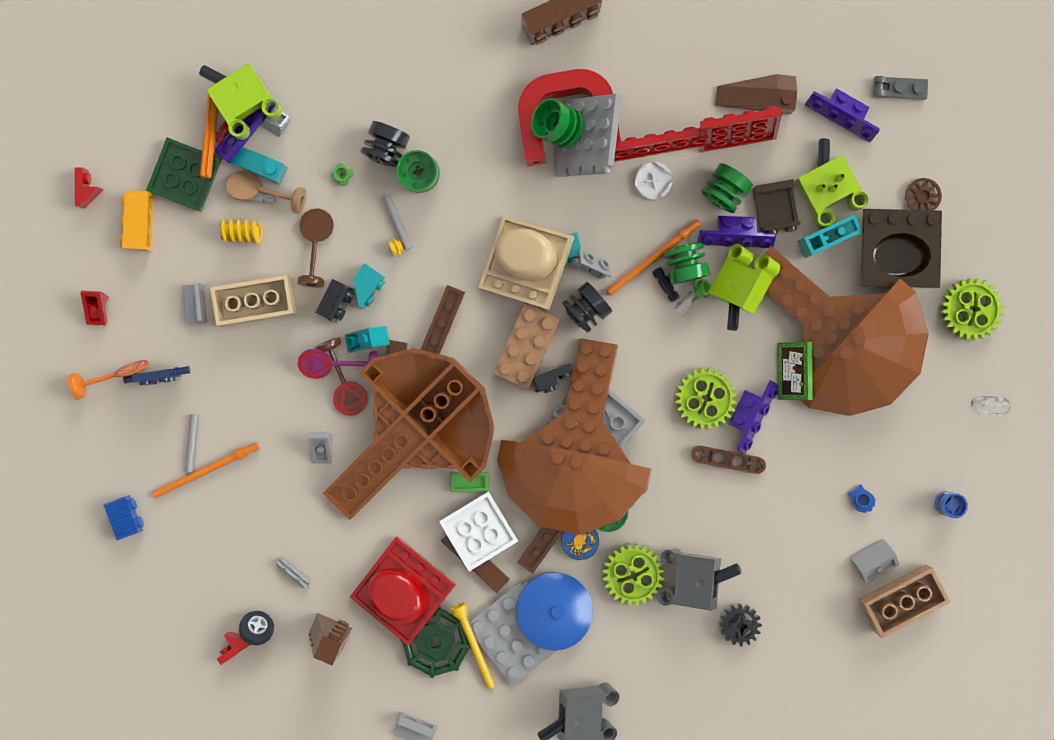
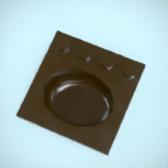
M863 209L861 287H893L901 279L911 288H940L942 211Z

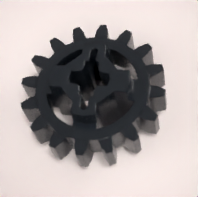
M738 603V608L731 605V611L724 610L726 616H720L724 622L719 623V626L724 628L720 631L721 634H727L725 636L726 641L731 639L732 645L738 642L740 647H742L743 642L750 645V639L757 640L754 635L761 633L757 628L762 627V624L757 622L761 618L759 615H755L756 611L754 609L750 610L747 604L743 608L741 603ZM744 613L748 614L752 621L746 620ZM740 621H742L744 625H741L739 629L736 625H739ZM729 629H730V630H735V631H736V636H733V635L729 632Z

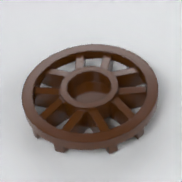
M928 178L914 180L907 187L905 193V201L911 210H922V204H925L926 210H935L942 199L939 185ZM925 181L923 187L918 182ZM928 182L932 184L930 189L926 188ZM914 184H915V185L917 186V188L919 189L918 191H916V190L912 187ZM934 187L936 188L938 194L931 193ZM911 191L914 195L909 197V192ZM932 196L938 197L937 201L931 200ZM915 198L916 202L911 204L909 199ZM929 203L935 204L934 207L930 209Z

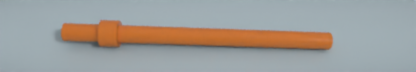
M696 219L686 228L683 227L679 230L675 237L607 289L608 293L613 295L663 256L664 252L669 251L682 240L688 239L691 236L690 234L702 225L700 221Z
M255 442L245 448L240 447L234 450V453L153 491V495L155 498H158L237 459L240 461L246 458L248 454L260 449L259 445Z

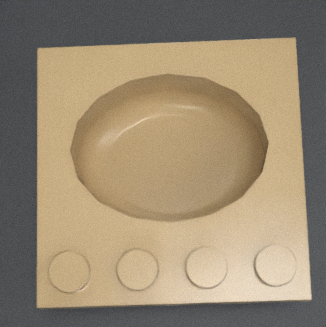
M503 216L478 288L550 310L575 237Z

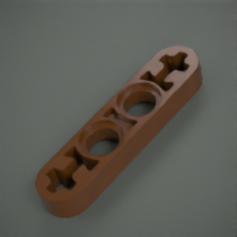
M696 446L691 452L693 460L702 464L760 474L766 468L765 460L758 456L706 446ZM703 449V453L709 454V450H712L710 462H707L708 457H701V460H698V456L695 453ZM718 452L724 455L722 463L714 461V456ZM736 456H741L743 459V464L740 467L733 465V459ZM747 457L750 458L748 461L756 463V460H759L761 468L758 467L755 470V467L747 465Z

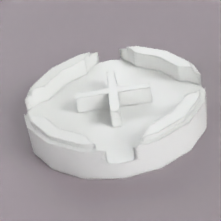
M660 162L645 163L638 169L634 185L642 197L648 200H658L669 193L673 181L672 174L666 165Z

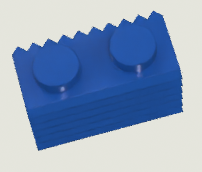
M130 495L103 505L117 541L143 531V520L137 515L135 510L137 509L136 501Z

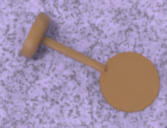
M250 171L236 172L229 177L226 183L228 194L236 200H250L257 196L259 192L290 200L291 210L296 214L301 213L306 200V188L298 187L294 191L293 196L261 187L259 177Z

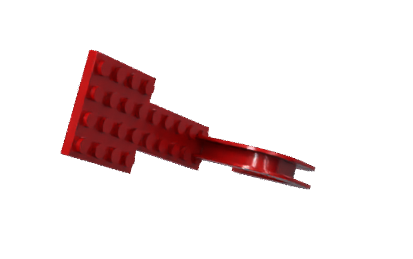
M573 69L542 75L525 87L519 99L518 115L525 162L528 167L546 164L543 139L534 135L531 127L532 116L537 106L549 98L555 99L577 94H585L590 97L613 94L611 86L604 77L592 70ZM770 106L757 112L755 110H748L740 115L730 113L724 115L723 118L717 119L715 117H708L700 121V128L687 127L683 131L678 132L669 130L661 135L647 134L644 138L636 139V137H629L625 141H621L618 125L614 162L698 147L700 148V153L776 140L782 117L781 107L775 108Z

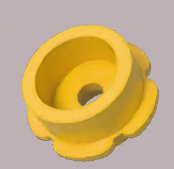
M393 238L392 241L388 242L393 256H401V251H404L400 240L396 241Z

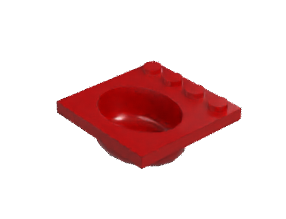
M396 536L351 594L350 598L409 646L457 584L401 538Z

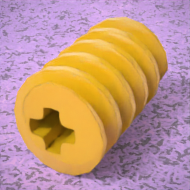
M222 218L220 235L221 239L226 243H229L230 240L233 243H237L238 240L240 243H245L246 240L249 244H252L253 241L256 244L261 243L262 222L257 225L256 220L253 219L252 224L249 225L248 219H245L244 224L238 219L237 223L234 224L233 219L230 218L229 223L226 224L225 218Z

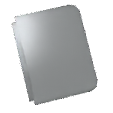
M282 112L278 119L266 117L264 128L280 137L292 117Z

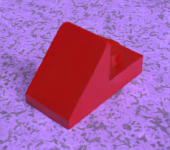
M75 167V206L79 208H86L103 191L100 187H89V184H91V174L89 170L83 167Z
M81 290L80 294L86 325L106 326L108 320L105 304L109 296L101 291Z
M227 632L224 635L230 645L220 651L221 655L217 658L220 665L250 646V644L244 642L239 633Z

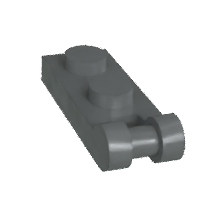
M874 77L876 90L873 91V97L927 99L928 79ZM884 84L888 85L887 90H883Z

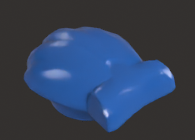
M862 484L848 493L858 512L866 513L867 511H872L876 499L863 488Z

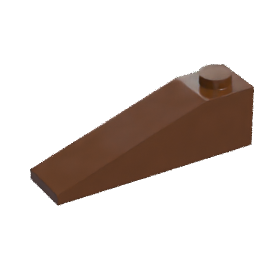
M774 74L717 86L715 106L762 111L766 107L774 106L775 108L781 107L782 114L791 115L796 108V76Z

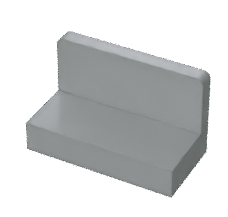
M204 284L183 285L186 324L207 322Z
M884 539L851 558L866 584L899 565L897 555Z
M402 712L394 730V735L406 740H432L437 726Z

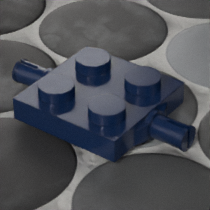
M189 366L139 374L135 373L123 377L124 384L139 382L140 386L157 384V380H159V383L176 381V377L190 374L191 371Z

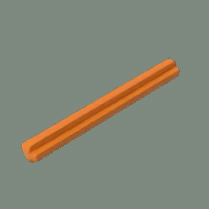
M209 94L200 176L207 179L211 178L218 115V108Z

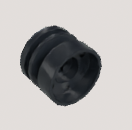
M372 121L368 134L375 138V140H365L364 144L371 147V149L362 147L360 152L378 164L397 168L398 161L393 157L400 159L402 154L396 151V148L406 149L410 136L385 123Z
M585 282L577 289L581 296L579 300L571 294L569 298L574 304L571 305L567 300H564L562 304L573 322L588 333L591 331L590 326L587 324L588 321L595 327L597 326V322L594 319L595 315L604 320L613 311L598 291L589 282Z

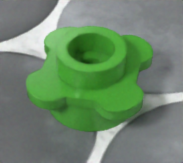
M339 163L334 172L331 173V179L340 182L341 186H346L348 179L353 176V171L344 167V164Z
M698 279L694 280L696 297L701 298V296H704V298H707L711 288L709 281L705 279L701 281Z

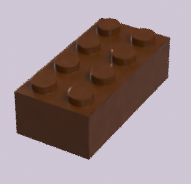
M550 0L522 13L521 23L531 45L534 43L539 45L545 42L546 38L551 35L554 37L558 36L568 27L575 28L581 24V21L587 18L588 20L596 18L599 15L598 13H600L602 0Z

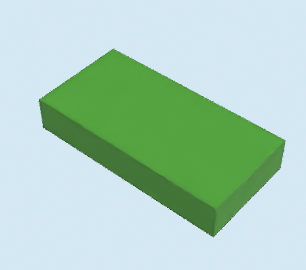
M481 472L471 482L461 473H450L451 492H489V472Z

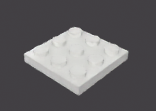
M489 492L439 521L468 572L518 542Z

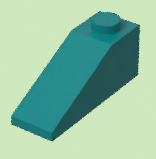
M244 147L241 148L230 162L279 185L288 169L283 163Z
M852 215L798 240L797 243L804 258H807L863 231L856 216Z

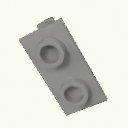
M579 249V257L574 258L572 262L576 269L584 272L588 270L589 274L599 279L606 276L612 277L610 262Z

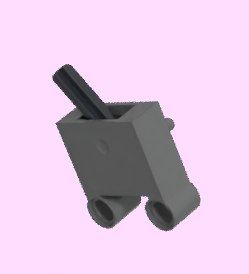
M676 548L665 550L660 556L661 563L666 567L677 566L675 587H666L659 590L657 600L663 606L674 604L709 611L717 609L719 583L742 573L741 567L735 563L720 570L721 558L684 553ZM670 553L674 555V562H671L669 559ZM666 592L670 593L671 600L667 599Z
M607 682L601 683L598 686L560 690L558 719L538 732V738L540 740H549L557 734L559 740H615L617 730L607 719L602 718V704L604 703L610 707L616 705L620 698L619 693Z

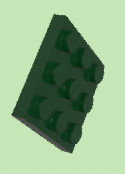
M167 137L146 191L202 212L222 159L213 155L211 178H202L200 176L202 151Z

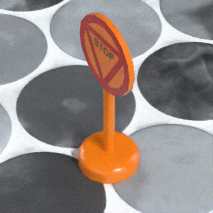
M147 360L136 361L121 367L115 373L84 381L79 374L72 373L68 376L70 392L75 399H82L86 395V386L115 377L135 374L146 368L149 362Z

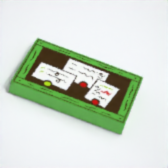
M812 342L778 343V400H813Z

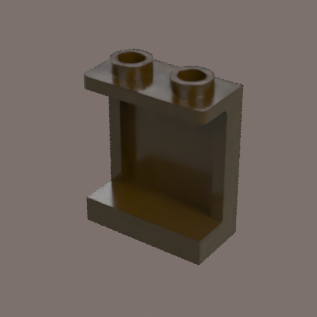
M794 179L757 185L752 188L760 233L778 234L777 230L785 229V232L797 230L796 227L801 225V221H798L793 188L795 187Z

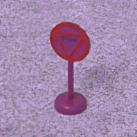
M309 349L301 353L298 357L297 365L303 375L308 378L319 379L327 376L332 366H366L374 357L378 356L377 351H370L368 361H332L330 356L322 350Z

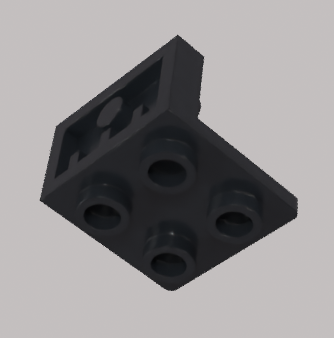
M332 279L315 313L334 323H337L338 320L341 321L346 313L344 310L346 304H350L354 297V293H352L354 289Z

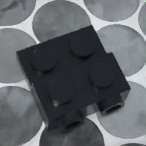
M571 363L535 376V381L532 382L535 392L544 391L546 394L556 390L554 386L558 385L555 377L558 376L559 379L570 376V371L573 370Z

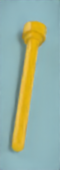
M459 603L453 606L451 611L453 616L461 622L487 688L493 689L494 682L466 617L468 609L465 603Z

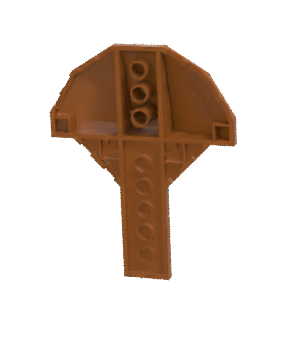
M772 246L764 253L780 264V271L773 278L766 294L803 325L804 342H812L813 400H800L808 408L852 416L889 406L921 374L929 331L917 292L903 280L899 279L887 293L829 296Z
M580 338L564 413L522 442L501 440L497 462L509 498L540 527L583 535L589 531L620 521L623 515L648 490L652 469L631 464L603 422L618 350L617 344Z
M417 348L374 357L359 372L373 387L374 442L323 494L351 520L402 468L457 469L471 482L486 467L495 430L485 388L453 357Z

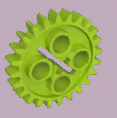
M968 278L966 282L960 280L959 285L954 283L952 284L953 289L946 290L949 295L942 296L946 302L940 303L941 306L945 307V310H941L940 313L945 314V317L941 320L948 321L945 328L952 327L951 334L957 332V338H961L964 335V340H969L970 337L972 340H977L978 337L984 339L985 334L991 335L990 329H998L995 323H1002L998 316L1004 315L999 309L1005 306L999 305L1003 298L996 297L999 291H992L994 285L986 287L987 281H982L980 284V278L975 279L974 282L972 278ZM963 293L967 296L966 303L961 300ZM981 297L986 299L985 306H982L980 303ZM960 312L964 315V320L962 322L958 320V314ZM978 316H981L983 319L981 325L977 323Z
M703 367L700 368V373L694 369L693 376L686 373L688 379H680L683 386H676L680 390V393H674V395L679 397L674 403L680 404L676 410L683 411L680 415L681 418L687 416L686 423L693 421L692 427H696L698 423L700 429H703L705 424L708 429H711L712 424L715 427H719L718 421L725 424L724 417L731 418L728 412L735 411L731 407L732 404H737L736 401L732 400V397L737 396V394L731 392L735 386L728 385L731 379L724 380L725 373L718 376V369L714 373H712V368L710 367L707 369V372H705ZM699 380L705 383L703 391H698L696 388V383ZM712 382L713 387L708 393V398H710V401H705L701 414H698V411L704 402V400L701 397L702 395L707 394L709 385ZM716 388H720L723 391V395L719 399L714 396ZM691 398H695L698 401V405L694 409H691L688 405ZM712 405L715 408V414L708 416L706 409Z
M628 543L627 549L620 545L621 551L618 552L614 549L615 556L608 555L611 561H604V564L608 566V568L602 569V572L607 574L602 579L608 581L604 586L605 588L611 587L608 594L615 593L614 600L620 597L621 604L625 600L628 601L629 606H631L632 601H635L636 605L639 606V600L646 604L647 597L653 600L651 594L658 593L656 587H663L659 581L665 579L660 575L665 571L662 568H658L662 565L661 561L656 562L659 556L657 554L651 556L653 550L650 549L646 552L645 545L639 549L638 543L635 544L634 548ZM641 557L643 558V564L638 567L633 564L634 559ZM624 565L626 570L624 573L618 574L615 571L616 567ZM649 567V570L639 572L644 568ZM632 570L637 573L634 579L630 576V571ZM644 575L651 577L648 584L641 583V578ZM627 577L623 579L621 582L617 581L619 578ZM625 583H632L633 588L631 591L623 590Z

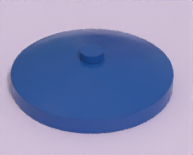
M550 572L533 578L522 589L517 600L516 618L521 632L531 643L542 649L558 651L574 646L585 636L592 622L593 606L588 591L577 579L567 574Z

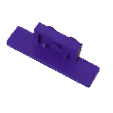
M837 88L830 99L813 91L805 103V106L868 142H871L880 131V128L864 120L869 106Z
M718 216L717 231L700 230L697 243H703L705 246L718 245L729 247L734 244H740L745 248H769L770 246L774 247L776 234L757 233L756 217Z
M771 380L762 397L745 390L728 423L730 426L744 432L737 446V450L744 454L752 447L755 433L759 432L761 421L768 414L772 399L777 396L778 385Z

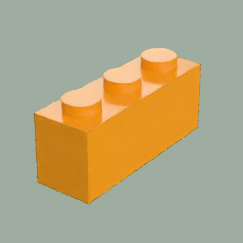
M125 190V195L122 196L124 214L121 216L123 234L120 235V244L126 250L151 251L153 194L148 191Z

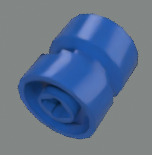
M944 491L935 498V508L944 516L960 518L968 510L967 500L958 493Z

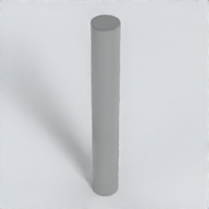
M390 195L384 196L383 199L403 248L408 250L412 247Z
M198 415L190 416L185 472H193Z

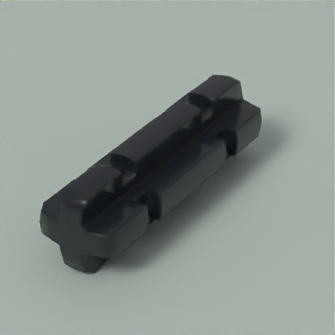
M658 267L653 270L652 274L658 279V283L665 294H668L667 297L670 302H674L680 296L677 291H674V286L671 285L667 275H664L663 269Z

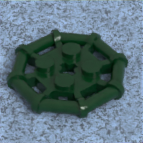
M442 606L432 616H436V622L425 625L412 643H415L418 649L416 656L413 655L411 645L407 646L402 641L407 665L429 675L430 678L451 671L457 672L465 655L471 648L460 620L442 609ZM440 617L452 622L454 625L448 627L440 623ZM457 628L461 642L455 641L453 631ZM438 638L441 645L433 647L430 640ZM454 648H461L455 660H453L450 656ZM419 658L427 660L431 663V668L417 660ZM447 660L449 663L448 665L435 668V663Z

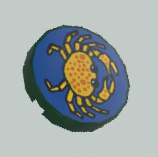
M596 530L589 531L583 535L563 532L561 538L562 548L572 559L586 560L598 550V533Z

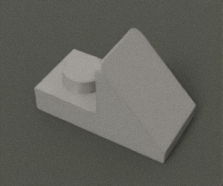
M309 432L308 438L313 463H332V434L329 432Z

